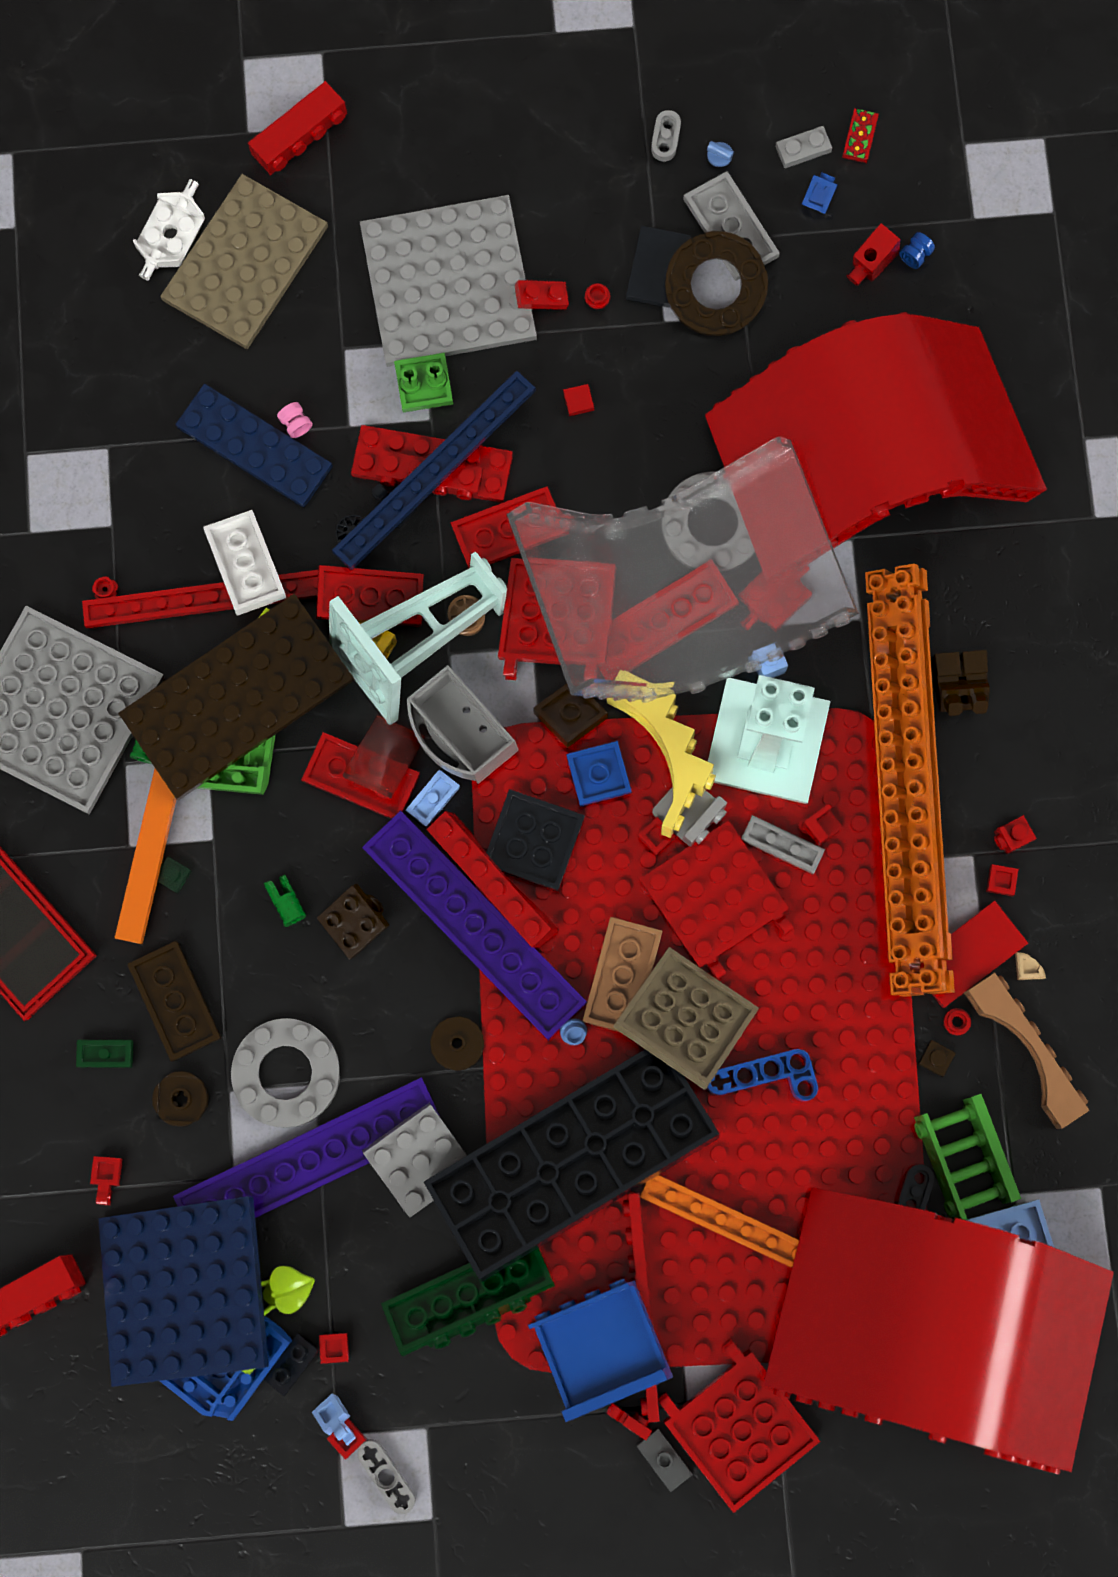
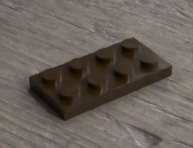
M174 941L127 964L171 1062L222 1039L178 941Z

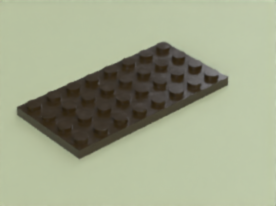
M294 593L118 714L174 797L179 801L354 681V678Z

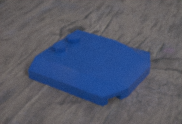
M264 1316L269 1367L255 1369L251 1374L234 1371L163 1380L160 1382L200 1414L209 1417H223L233 1421L292 1342V1339L281 1327L267 1316Z

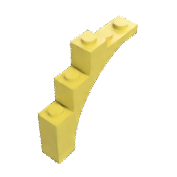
M618 671L607 692V704L625 712L638 721L652 735L663 752L671 774L673 802L663 821L661 835L671 838L674 831L679 832L683 825L685 817L682 816L685 807L690 809L695 795L702 797L705 789L710 790L716 778V775L713 774L714 764L692 755L697 740L694 739L695 729L673 721L678 710V706L675 705V694Z

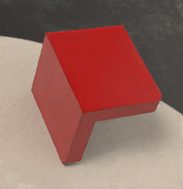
M830 803L805 820L801 825L817 846H820L842 829V825L830 811L832 809Z

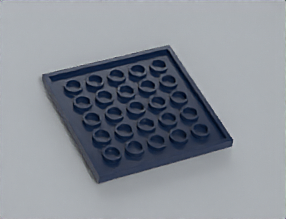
M253 1196L99 1218L111 1387L269 1367Z

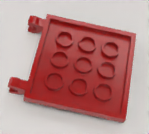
M511 558L498 651L499 660H505L503 669L505 680L516 681L517 661L583 666L581 676L583 686L594 687L595 667L603 668L615 575L614 565Z
M729 820L711 831L700 844L695 842L691 847L689 846L639 879L699 968L707 965L717 980L726 975L725 969L716 959L718 956L771 921H774L783 936L793 929L792 924L783 914L789 910L788 906Z
M730 1339L722 1347L735 1362L679 1409L666 1392L658 1398V1401L669 1415L663 1421L734 1513L821 1441L788 1398L773 1394L774 1388L764 1386L767 1371L754 1354L749 1351L743 1355Z

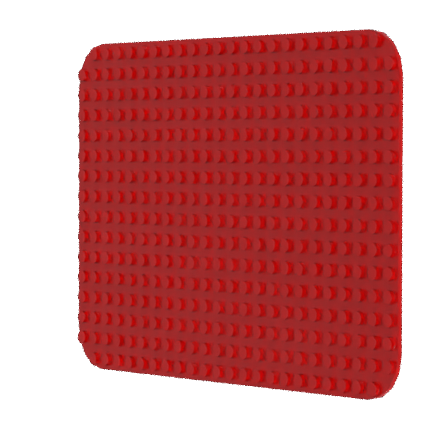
M829 708L807 804L713 783L710 790L705 789L714 798L717 799L720 796L727 802L724 809L727 812L718 824L713 822L707 828L709 833L729 820L740 838H742L753 815L815 844L801 825L828 803L832 806L830 811L842 825V829L819 846L825 849L814 874L744 842L788 906L789 910L783 914L790 921L793 929L783 936L774 921H771L716 958L726 971V975L718 980L759 1008L720 1069L794 1049H801L807 1052L811 1059L818 1084L817 1095L808 1101L797 1100L791 1093L788 1079L785 1078L715 1096L710 1094L707 1089L704 1090L686 1078L720 1133L719 1139L659 1174V1176L748 1217L769 1210L770 1214L755 1220L798 1240L812 1187L897 1204L908 1169L914 1165H924L922 1139L917 1136L914 1127L916 1123L914 1117L920 1115L912 996L891 995L890 973H896L895 963L889 962L874 720L859 711L840 708ZM718 714L675 716L673 721L695 729L694 739L697 740L692 755L708 762ZM634 718L606 719L567 748L543 722L520 723L504 727L516 741L519 751L479 784L472 780L474 837L484 851L487 852L509 789L585 815L558 892L504 873L559 929L542 947L535 949L587 1003L610 917L662 930L653 969L669 947L696 965L639 881L641 877L689 847L676 836L661 852L655 855L638 837V834L656 818L652 814L653 808L673 787L667 761L652 735ZM618 741L632 793L580 807L566 754ZM476 886V888L483 894V896L492 904V902H491V901L484 895V893ZM707 965L701 968L702 970L713 976ZM479 969L481 1022L484 1038L483 1071L486 1144L643 1051L644 1048L621 1032L585 1023L587 1035L584 1041L578 1045H569L564 1042L560 1036V1030L547 1040ZM587 1003L571 1019L583 1021ZM793 1055L790 1059V1064L794 1069L800 1070L804 1066V1060L800 1055ZM766 1062L764 1064V1072L766 1075L774 1077L778 1072V1067L774 1062ZM740 1069L737 1073V1078L741 1083L747 1084L751 1081L752 1074L748 1069ZM727 1072L730 1077L722 1080L715 1076V1080L711 1082L712 1087L716 1086L719 1091L722 1090V1085L731 1082V1088L736 1087L732 1081V1072ZM801 1081L798 1084L799 1094L809 1096L811 1093L810 1084L806 1081ZM917 1173L915 1181L921 1184L924 1177L921 1173ZM645 1184L628 1194L639 1193L641 1195ZM767 1184L772 1187L776 1199L772 1200ZM758 1193L756 1201H752L755 1197V1194ZM628 1194L539 1247L555 1286L530 1297L532 1301L526 1303L527 1308L522 1312L513 1314L509 1311L502 1314V1319L495 1324L498 1340L512 1359L530 1370L552 1373L535 1328L529 1329L528 1325L536 1322L535 1316L549 1310L551 1315L561 1311L560 1305L572 1300L579 1304L586 1301L584 1295L598 1289L601 1294L611 1290L609 1284L621 1279H625L626 1283L635 1281V1273H629L628 1256H633L632 1244L627 1245L625 1229L631 1228L630 1216L624 1217L623 1200H628ZM640 1197L650 1318L669 1367L734 1364L733 1359L722 1347L730 1339L743 1355L751 1351L760 1363H768L792 1267ZM909 1199L906 1202V1206L915 1208V1202Z

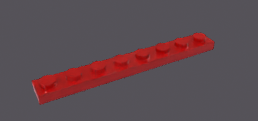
M639 1193L628 1194V1200H623L624 1217L630 1216L631 1228H625L627 1245L632 1244L633 1256H628L629 1273H635L636 1286L650 1318ZM657 1385L645 1389L646 1398H641L642 1416L647 1415L648 1422H660Z

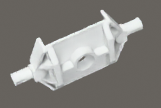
M189 179L187 186L181 193L157 194L158 202L138 240H133L135 247L146 260L139 274L141 278L149 281L154 269L159 267L181 266L205 220L203 212L193 199V195L199 186L196 181ZM168 229L177 230V235L175 237H164V234Z

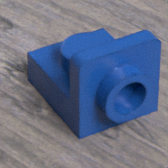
M822 172L820 177L814 175L802 205L826 214L835 190L838 187V184L833 183L835 178Z

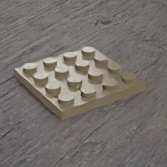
M669 947L613 1027L705 1090L759 1008Z

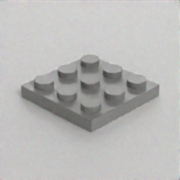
M430 1102L362 1150L367 1160L409 1218L434 1201L424 1181L467 1156Z

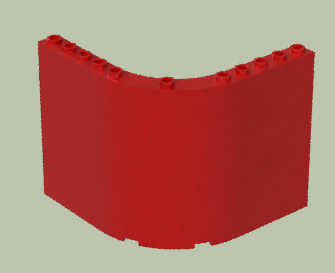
M907 312L875 317L859 322L851 320L844 323L840 328L825 333L801 346L790 348L786 352L787 355L771 362L766 370L751 377L746 385L732 391L731 396L724 401L716 403L713 409L705 414L766 579L770 581H784L866 527L890 516L888 510L904 504L905 508L928 502L929 496L941 494L942 498L968 496L1028 502L1047 490L981 330L976 326L908 314Z
M812 1187L764 1386L774 1388L773 1394L790 1399L791 1393L795 1394V1401L812 1405L813 1400L819 1401L818 1407L835 1412L836 1406L841 1407V1414L858 1418L859 1413L866 1414L864 1420L882 1425V1420H887L929 1432L928 1439L946 1443L947 1438L979 1446L985 1448V1455L1058 1475L1060 1474V1469L1071 1472L1114 1272L1038 1241L1021 1239L1019 1235L959 1218H955V1222L952 1223L951 1218L939 1216L935 1212Z

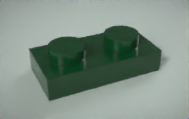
M77 1040V1068H132L133 1040Z

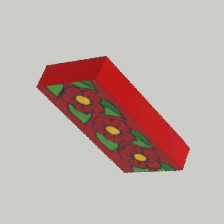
M854 108L842 158L867 163L878 113Z

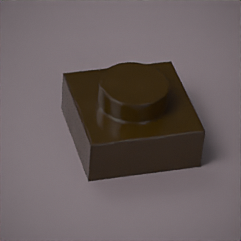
M930 1040L918 1065L940 1077H944L956 1053Z

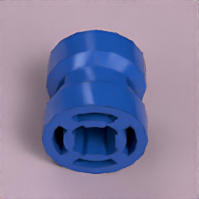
M917 232L910 239V244L905 245L901 249L899 255L908 266L918 269L924 263L925 256H929L935 250V245L925 234Z

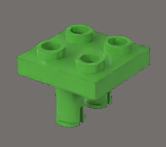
M445 353L394 361L403 413L453 404Z

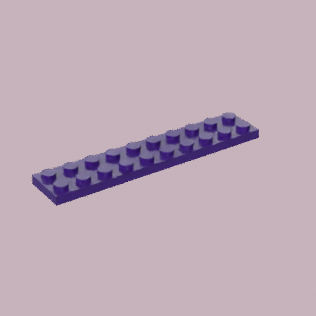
M402 811L398 812L362 847L547 1040L552 1038L587 1003L535 948H532L509 921Z
M421 1077L184 1190L173 1197L179 1207L253 1196L255 1218L369 1164L370 1162L362 1150L429 1102L438 1115L439 1113Z

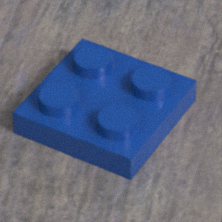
M618 741L566 754L580 807L632 793Z

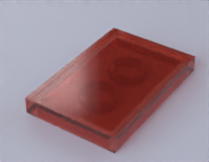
M377 715L347 765L343 777L392 798L421 747L413 730L397 723L389 725L383 717Z

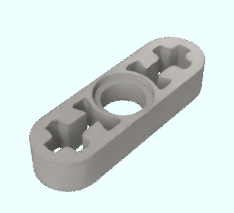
M371 1439L363 1442L358 1449L357 1456L372 1481L395 1513L406 1514L410 1512L416 1501L411 1487L378 1441ZM366 1446L370 1449L375 1447L378 1450L375 1457L379 1462L382 1458L387 1462L381 1464L375 1472L371 1469V1467L376 1465L373 1459L364 1458ZM382 1469L392 1470L395 1476L393 1483L389 1485L382 1484L379 1480V1472ZM398 1482L402 1484L398 1488L402 1496L407 1494L410 1497L407 1501L408 1507L406 1508L404 1505H396L395 1502L398 1500V1496L394 1491L391 1495L387 1492L393 1489Z

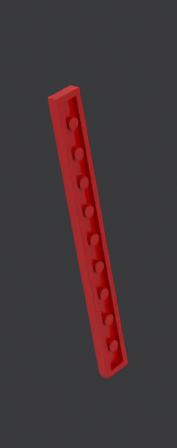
M318 570L278 575L286 595L285 599L294 593L299 600L317 598ZM224 582L82 601L84 625L87 629L234 609ZM285 599L280 600V601H277V602H274V603H271V604L281 603V602L284 601Z

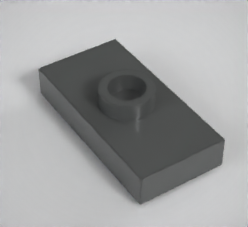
M659 1428L653 1431L647 1440L643 1439L636 1445L670 1492L693 1475Z

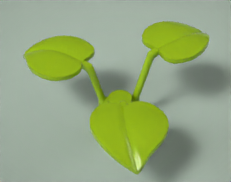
M290 1266L277 1267L273 1270L270 1280L261 1281V1286L265 1287L263 1298L267 1303H270L264 1309V1316L275 1308L284 1314H291L299 1310L307 1300L315 1279L302 1274ZM255 1369L242 1370V1372L251 1374Z

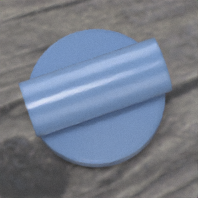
M710 141L707 148V157L712 165L724 167L731 162L734 151H732L728 144Z

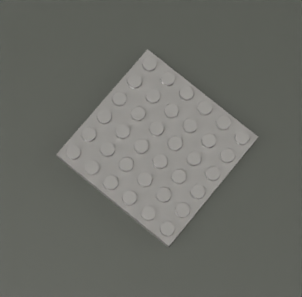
M509 195L360 221L386 367L395 366L394 361L439 353H445V356L537 340L532 310L518 308L515 283L518 280L526 279Z
M25 606L0 650V770L90 815L133 736L118 713L163 682L165 675Z

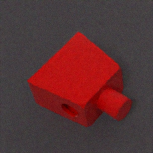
M881 223L854 254V268L847 274V278L856 286L865 277L873 281L899 254L901 239Z

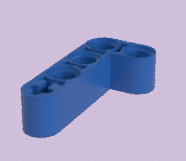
M794 1049L719 1069L715 1076H718L720 1080L730 1077L727 1072L731 1071L732 1081L736 1087L731 1088V1082L722 1085V1090L718 1091V1088L716 1086L712 1087L710 1082L706 1088L710 1094L721 1096L787 1078L793 1097L799 1101L811 1100L818 1092V1084L808 1053L801 1049ZM793 1055H800L803 1058L804 1066L802 1069L797 1070L791 1066L790 1059ZM766 1062H774L777 1065L778 1072L774 1077L765 1074L764 1064ZM745 1068L751 1072L752 1078L749 1083L744 1084L738 1080L737 1073L740 1069ZM801 1081H806L810 1084L811 1093L809 1096L799 1094L797 1087Z

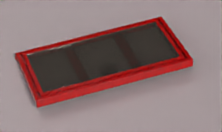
M0 846V994L25 1022L97 955Z

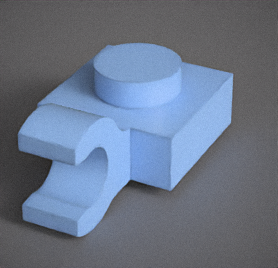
M332 1393L312 1411L323 1432L331 1435L334 1433L339 1441L343 1439L347 1446L356 1438L352 1430L344 1423L350 1415L339 1397Z

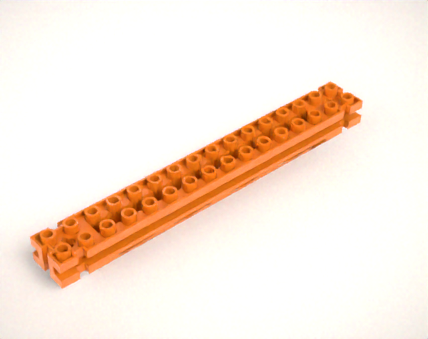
M913 563L895 567L894 574L886 569L865 572L866 593L873 595V602L867 603L888 956L889 962L895 963L896 973H890L891 995L902 997L924 995V993H955L953 971L947 970L946 960H952L951 933L948 930L929 642V601L922 599V592L928 591L927 570L919 568L917 564ZM922 962L924 963V968L920 969V964Z

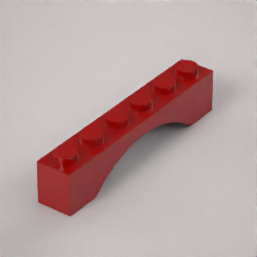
M445 811L426 829L532 948L542 947L559 930L545 913L525 896L499 869L478 843L472 832L455 813Z

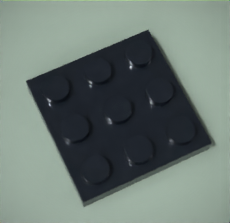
M509 789L486 853L503 873L558 892L585 815Z

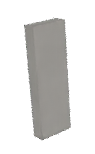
M753 815L741 838L743 842L811 874L815 873L825 849Z

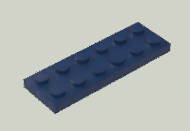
M206 384L202 386L175 424L179 430L305 508L333 467L331 462Z

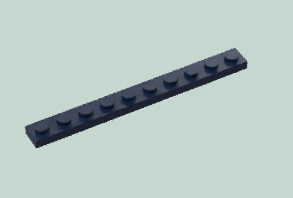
M516 371L332 549V552L352 571L535 392V387Z

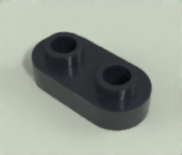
M918 1164L908 1169L897 1200L898 1205L906 1206V1202L912 1199L915 1202V1208L926 1209L935 1181L934 1173L928 1166ZM917 1173H921L924 1177L921 1184L915 1181Z

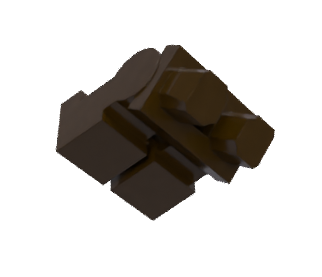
M987 650L965 651L960 655L959 652L935 654L931 658L932 669L934 668L936 698L940 711L947 712L949 716L960 715L963 710H973L976 714L986 713L990 691L987 679Z

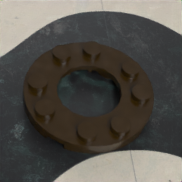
M724 231L705 232L692 239L690 238L682 244L673 255L665 277V292L668 304L678 320L689 329L708 336L732 334L747 326L761 310L768 290L767 271L758 251L742 237ZM720 259L727 261L736 268L740 275V294L735 302L726 308H706L693 295L691 287L692 275L697 267L707 260Z

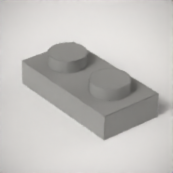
M824 126L778 141L775 146L784 169L831 153L832 146Z

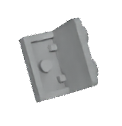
M673 787L652 811L653 816L658 817L662 822L673 802ZM706 790L702 797L695 795L690 809L685 807L682 813L685 819L680 831H674V834L690 847L695 842L700 844L709 834L707 828L713 822L718 824L727 812L724 809L727 802L720 796L717 799L714 798Z

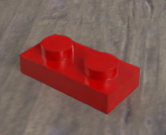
M518 280L515 283L518 308L566 310L569 306L566 282Z

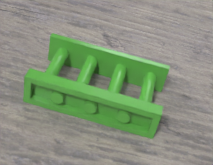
M982 1094L964 1099L963 1109L930 1121L928 1113L914 1117L916 1121L914 1124L916 1134L923 1140L946 1201L944 1202L945 1211L952 1218L953 1222H955V1218L966 1220L967 1217L964 1210L998 1198L1002 1204L1021 1199ZM966 1119L971 1121L974 1129L973 1135L940 1147L934 1131ZM976 1145L981 1147L984 1155L982 1162L952 1173L949 1172L944 1157ZM984 1172L991 1173L994 1181L992 1188L963 1199L959 1198L955 1183Z

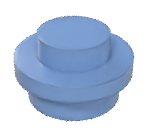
M570 1019L560 1028L562 1040L569 1045L582 1043L587 1035L586 1025L579 1019Z

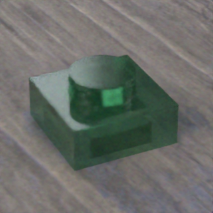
M167 857L160 868L157 882L178 894L192 871L172 858Z

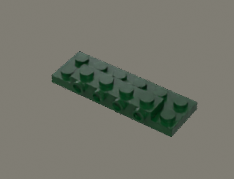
M537 1248L483 1282L478 1279L472 1266L468 1263L385 1301L381 1305L401 1356H404L426 1345L430 1348L433 1346L436 1349L444 1348L451 1343V1338L459 1334L461 1337H467L475 1333L476 1326L485 1322L486 1325L496 1324L502 1319L501 1315L509 1311L513 1314L522 1312L527 1308L526 1303L532 1301L530 1297L554 1287L555 1284L541 1251Z

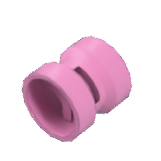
M298 402L288 404L277 414L280 422L287 426V432L291 438H298L304 435L313 425L309 417L303 415V409Z

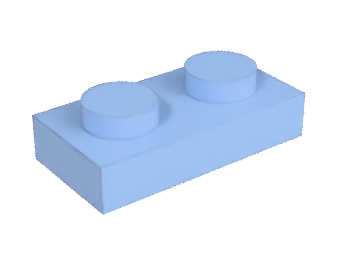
M439 769L407 807L406 812L427 828L460 789V785Z

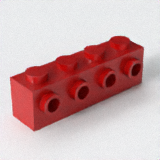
M324 81L248 142L251 155L270 175L275 171L282 170L290 159L295 155H301L310 143L321 139L330 127L344 120L347 115L345 101Z

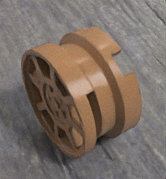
M461 595L455 598L448 607L449 621L479 600L471 595ZM485 614L459 634L471 636L478 633L485 624Z

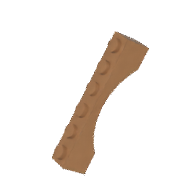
M993 973L968 989L964 994L978 1015L992 1019L1005 1026L1027 1047L1035 1061L1040 1076L1042 1090L1041 1107L1055 1128L1063 1129L1089 1111L1086 1106L1088 1101L1080 1090L1076 1091L1070 1083L1072 1077L1064 1067H1059L1054 1059L1056 1058L1054 1050L1050 1045H1044L1039 1038L1041 1033L1033 1021L1028 1022L1023 1014L1025 1009L1017 998L1013 999L1007 991L1010 988L1001 975L997 976L996 973Z

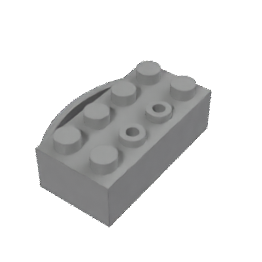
M448 665L407 698L410 724L421 747L437 765L451 774L476 781L479 784L519 751L516 741ZM469 709L470 712L465 714L464 711ZM420 724L426 725L435 744L447 756L459 763L458 767H453L443 762L430 750L419 731ZM486 728L485 732H480L481 729Z

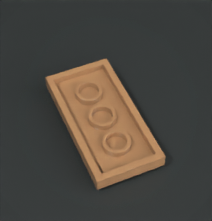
M610 917L583 1018L584 1023L619 1032L613 1026L652 972L662 930Z

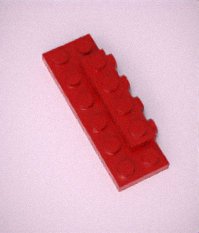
M361 425L351 475L352 477L380 481L382 485L395 487L396 484L399 485L445 439ZM479 446L432 493L440 496H445L446 493L454 494L463 500L477 498L504 503L513 451Z

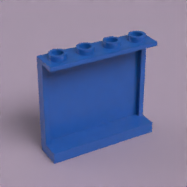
M625 1279L609 1284L611 1290L602 1294L599 1289L584 1295L586 1301L576 1304L575 1300L562 1304L559 1306L560 1312L551 1315L550 1310L535 1316L536 1322L528 1325L529 1329L535 1328L566 1410L561 1411L565 1422L673 1377L635 1281L626 1283Z

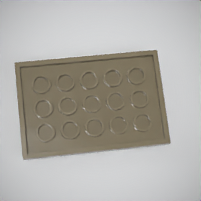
M241 174L160 297L162 301L248 350L328 228V223Z

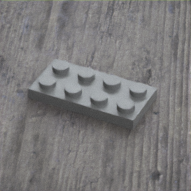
M728 171L684 195L683 200L704 233L724 231L742 237L758 251L764 265L779 257V251ZM722 260L735 281L739 280L740 275L736 268L727 261Z

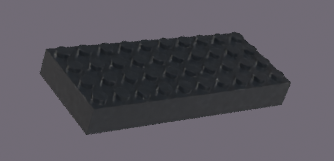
M644 1049L424 1181V1184L478 1279L483 1282L719 1139L720 1133L684 1075Z

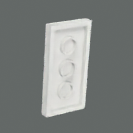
M253 510L203 527L237 616L286 598Z

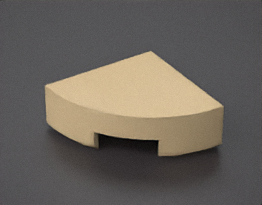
M1015 953L1017 980L1046 978L1043 967L1034 958L1025 953Z

